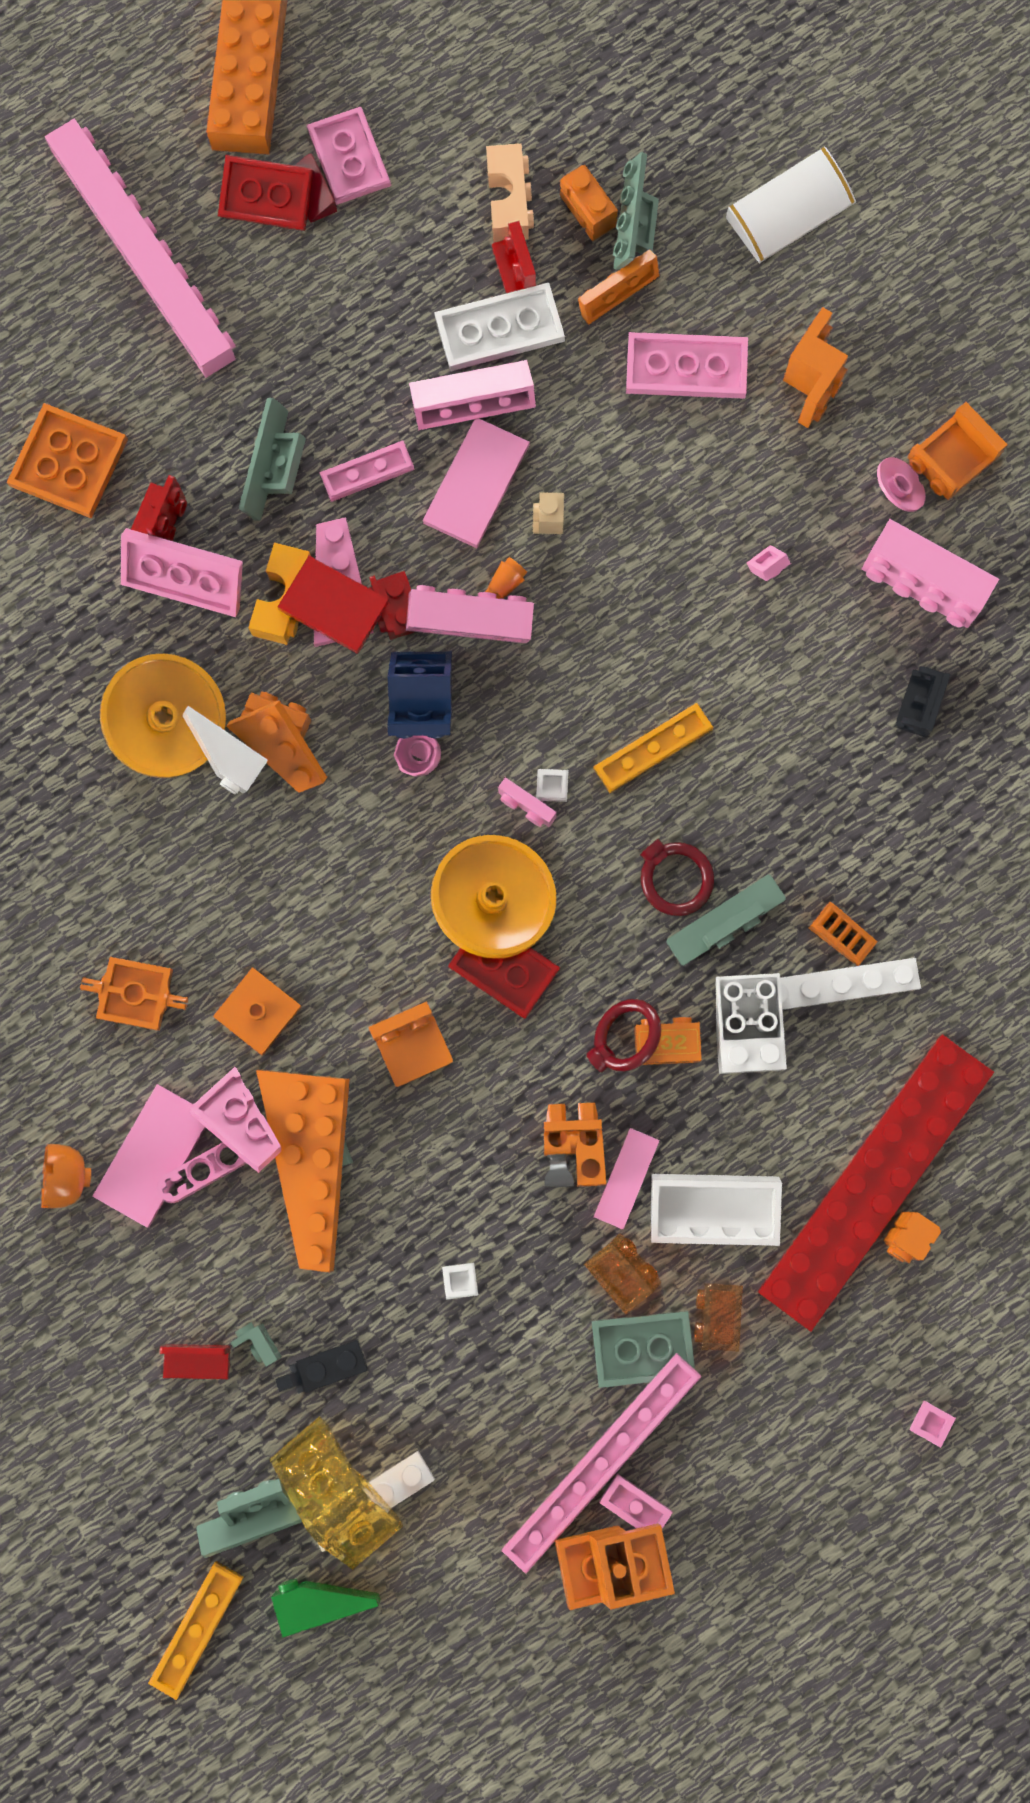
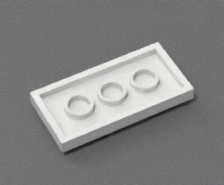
M549 283L434 312L450 371L565 342V335Z

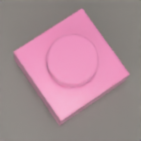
M771 545L747 562L751 572L765 581L776 577L784 568L791 564L787 554Z
M923 1401L909 1430L941 1448L956 1418Z

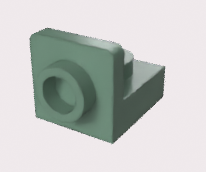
M252 1322L236 1331L235 1334L238 1338L230 1342L232 1347L235 1348L250 1339L253 1343L250 1346L253 1356L259 1363L263 1361L266 1367L282 1357L263 1323L254 1327Z

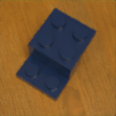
M452 651L391 652L388 670V736L406 739L413 736L441 738L444 735H451Z

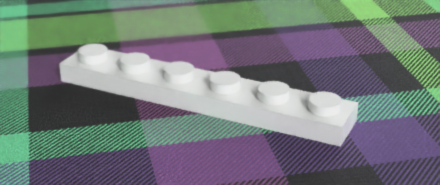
M916 958L780 978L782 1010L921 989Z

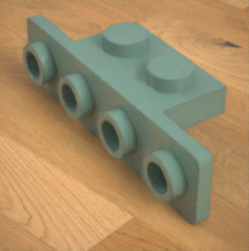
M643 152L629 160L623 170V177H625L624 188L620 195L621 211L616 224L618 230L617 243L613 249V256L615 257L614 269L616 270L624 268L633 261L635 252L643 254L649 249L653 251L659 199L643 192L647 154Z
M267 398L239 505V509L256 521H260L262 518L268 494H292L306 440L300 433H283L288 410L274 398Z
M766 875L668 938L666 943L679 963L685 966L716 945L719 949L723 948L735 940L733 934L742 928L747 932L760 924L759 917L783 903L786 897L772 876Z
M280 1479L266 1480L261 1482L258 1487L248 1491L231 1493L226 1499L217 1502L221 1517L200 1524L196 1528L201 1555L207 1558L327 1513L328 1510L321 1483L316 1481L288 1491Z

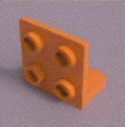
M427 1001L368 1027L396 1087H400L453 1063L452 1056Z

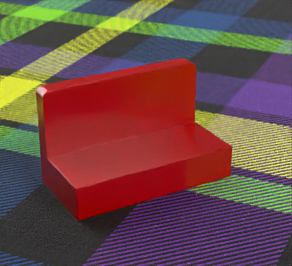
M165 1344L160 1346V1354H164L163 1378L229 1379L231 1346Z

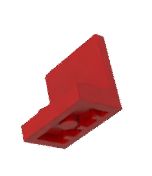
M168 475L164 487L150 482L131 530L173 541L176 532L174 524L177 517L184 515L187 507L186 497L176 477Z

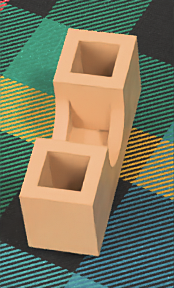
M521 144L486 146L489 188L502 187L511 192L503 200L491 201L494 242L504 240V237L508 236V223L520 221L525 240L529 239V229L534 228L533 210H527V201H532L531 183H525L524 174H529L528 155L522 156Z

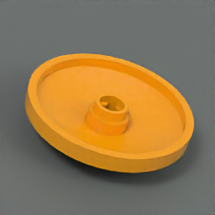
M172 654L142 656L123 666L106 687L100 706L102 733L113 754L130 769L150 777H178L192 772L207 761L205 754L182 716L184 711L189 706L225 730L226 710L224 700L212 677L191 660Z
M483 835L461 842L443 858L432 881L431 904L440 928L457 946L477 956L505 958L526 951L544 935L555 913L556 888L547 865L530 847L509 837Z

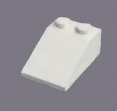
M188 706L182 716L215 774L222 779L220 785L233 794L238 793V791L241 793L247 792L268 760Z

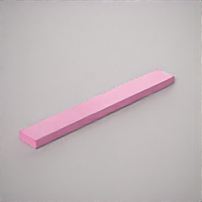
M676 1353L502 1548V1552L526 1574L696 1384L701 1375Z

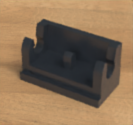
M920 666L919 670H913L894 727L927 738L933 730L951 674Z

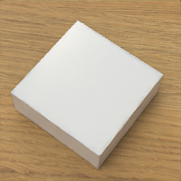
M538 769L536 798L540 801L567 802L568 770Z
M474 1263L442 1267L446 1300L478 1295Z

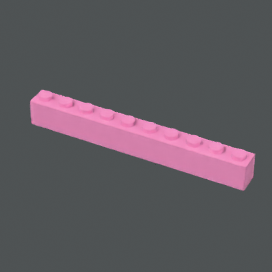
M74 118L46 135L45 139L51 152L205 378L236 360L232 350L236 346L227 331L221 333L217 327L220 322L212 309L206 310L201 303L204 302L201 293L195 285L192 287L186 282V279H188L187 273L179 262L173 263L170 258L173 254L167 243L163 239L158 241L154 235L157 233V230L149 217L142 218L139 213L142 209L133 194L127 196L123 190L126 188L124 181L117 171L112 174L108 168L111 164L103 150L97 151L93 144L96 142L88 128L85 126L81 129Z

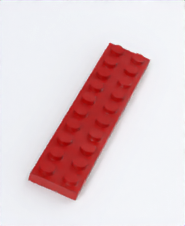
M943 1034L940 1035L762 1284L758 1293L811 1332L994 1074V1071Z

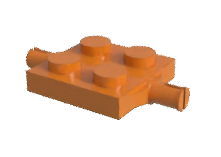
M114 957L109 958L107 971L101 981L83 977L82 983L93 986L80 985V990L98 993L97 1019L160 1031L163 1014L167 1007L186 1010V1004L176 1003V1001L188 1003V997L172 995L170 992L173 969Z

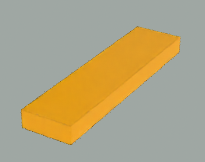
M695 703L598 763L593 769L608 792L612 793L709 733L714 727L698 703Z
M217 1561L214 1562L148 1684L173 1699H178L241 1584L243 1576Z

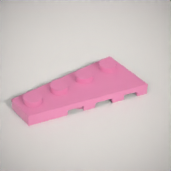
M346 517L316 524V560L362 584ZM314 630L315 647L335 642Z

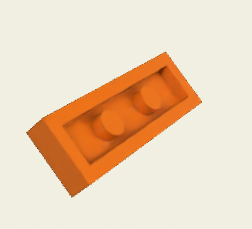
M649 249L642 255L635 257L624 268L612 273L607 279L594 288L587 290L579 297L578 302L581 316L588 325L659 277L657 256Z

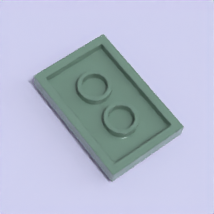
M688 1311L591 1321L599 1388L650 1383L676 1353L695 1369Z

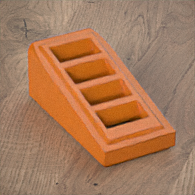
M829 902L809 926L812 932L856 966L862 963L877 943L871 935L832 902ZM832 915L836 920L827 930L823 925ZM842 923L846 927L836 938L832 934ZM850 931L854 932L856 935L845 946L842 941ZM862 938L865 944L855 955L851 950Z

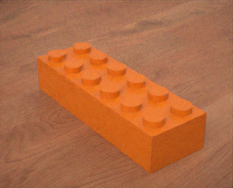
M222 0L206 131L212 150L270 155L287 0Z

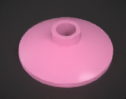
M895 457L884 459L878 466L877 477L886 497L895 506L904 511L914 512L919 510L924 505L926 496L924 486L920 483L918 474L901 459Z

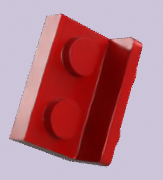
M520 221L508 223V236L504 237V240L492 244V250L506 294L536 286V273Z
M405 571L376 580L375 575L369 577L371 587L368 588L389 600V604L378 620L381 633L387 632L390 640L414 633V631H406L408 598L411 587Z

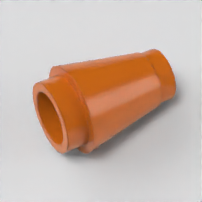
M508 557L505 562L501 561L485 592L496 594V599H504L525 581L523 577L527 574V571L515 560Z

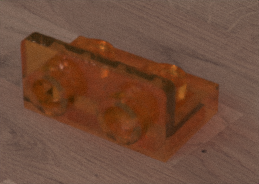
M621 1233L615 1236L584 1264L625 1315L650 1296L661 1284L655 1268L641 1258L637 1253L634 1243L630 1239L625 1238Z
M703 1282V1290L697 1289L696 1309H702L701 1322H695L694 1342H700L699 1348L701 1350L739 1352L742 1285Z

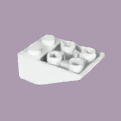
M780 973L716 977V1036L719 1074L781 1071L787 1069Z

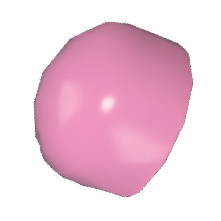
M428 736L400 738L395 748L394 757L401 772L418 777L428 775L438 766L441 759V749L436 738ZM413 756L421 759L422 761L414 759Z

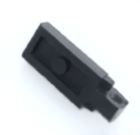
M359 1339L297 1360L296 1363L289 1365L290 1374L278 1377L275 1380L279 1392L296 1386L298 1394L305 1391L307 1393L368 1371V1367Z

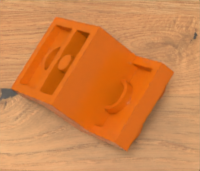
M824 307L821 308L792 352L783 379L784 382L808 395L798 423L806 428H809L813 420L816 422L821 420L828 406L826 405L831 397L833 399L836 397L843 385L842 380L848 372V369L844 367L848 355L827 343L828 340L826 339L833 328L829 325L833 313Z
M658 1523L628 1531L616 1525L555 1540L569 1610L603 1603L612 1610L675 1594L662 1527Z

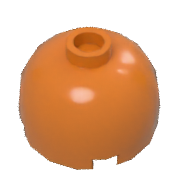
M47 1144L43 1162L44 1175L43 1188H41V1208L67 1207L74 1204L81 1197L84 1187H90L91 1168H85L84 1158L76 1149L60 1144Z

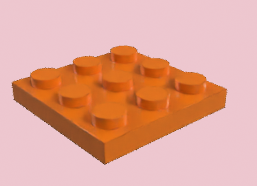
M44 403L7 483L12 488L92 519L128 438L125 434Z

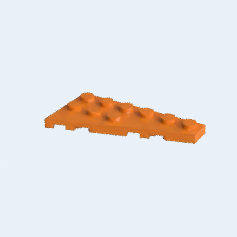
M256 1070L267 1123L281 1145V1152L275 1159L299 1269L330 1273L334 1271L350 1079Z

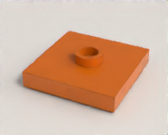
M252 967L213 1017L263 1056L302 1006Z

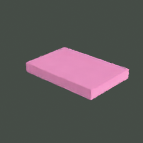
M362 107L307 125V130L336 205L391 186Z

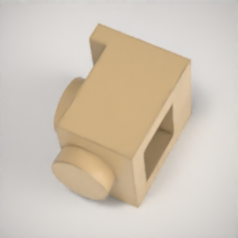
M540 492L539 503H533V534H563L564 493Z

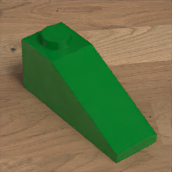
M297 1579L279 1584V1590L275 1591L271 1597L282 1638L378 1607L381 1600L379 1593L310 1581L298 1584Z

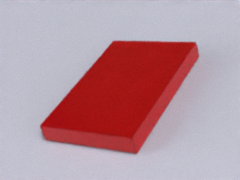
M226 155L218 217L305 231L314 170Z
M308 556L277 607L279 611L358 654L389 604V600L315 558Z
M531 947L520 954L505 958L481 957L460 948L448 965V968L523 1019L527 1018L560 970L559 966Z

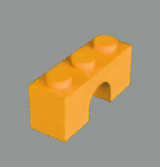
M274 542L266 573L269 580L285 585V592L280 599L273 602L257 599L248 627L252 636L285 645L288 644L290 637H295L299 621L279 611L277 606L307 557L311 556L309 551Z

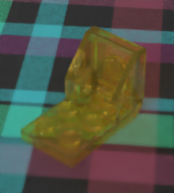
M320 1416L269 1459L306 1530L318 1545L352 1570L403 1527L397 1514L369 1481L351 1466L328 1424Z

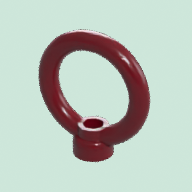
M658 838L640 854L645 860L641 870V887L646 899L654 908L667 915L685 916L698 911L709 900L714 887V872L708 858L699 849L681 842L663 844ZM667 856H687L698 865L701 871V888L698 894L686 903H670L661 898L655 890L653 884L654 870Z
M639 999L623 1000L609 1008L597 1025L594 1037L595 1047L586 1053L591 1064L599 1072L603 1073L608 1068L615 1071H630L647 1062L656 1051L661 1038V1020L657 1011L648 1002ZM631 1011L639 1012L648 1021V1038L641 1050L635 1055L625 1059L616 1058L614 1052L607 1045L608 1031L613 1022L622 1014Z

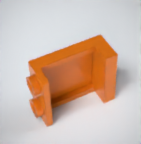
M965 402L956 410L950 420L920 445L916 444L912 447L907 458L911 468L917 474H923L930 481V487L938 496L943 495L949 500L1000 457L1008 444Z

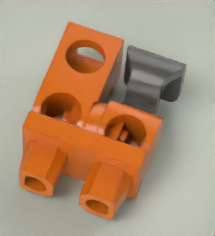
M579 1103L578 1120L566 1121L565 1104L548 1105L547 1122H544V1156L550 1158V1170L545 1177V1188L574 1186L573 1175L568 1170L566 1157L569 1155H576L577 1187L606 1185L602 1119L598 1120L595 1103Z

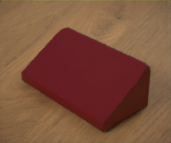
M310 153L294 166L314 170L307 216L310 223L337 212V208L329 187L312 153Z

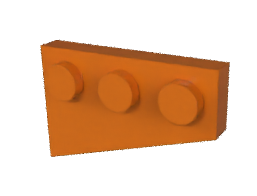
M280 700L233 719L227 724L226 727L248 747L268 760L267 764L298 793L323 784L327 779L326 774Z

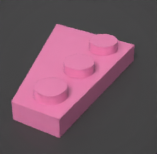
M236 1067L189 1108L190 1114L258 1173L281 1152L280 1143L265 1117L260 1113L253 1096L244 1085Z

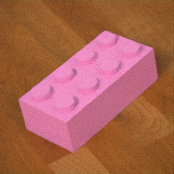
M889 519L862 567V570L866 572V576L877 583L883 581L889 584L899 596L905 598L910 596L920 602L919 605L929 612L937 611L945 615L946 620L956 627L964 626L968 628L983 609L999 581L997 577Z

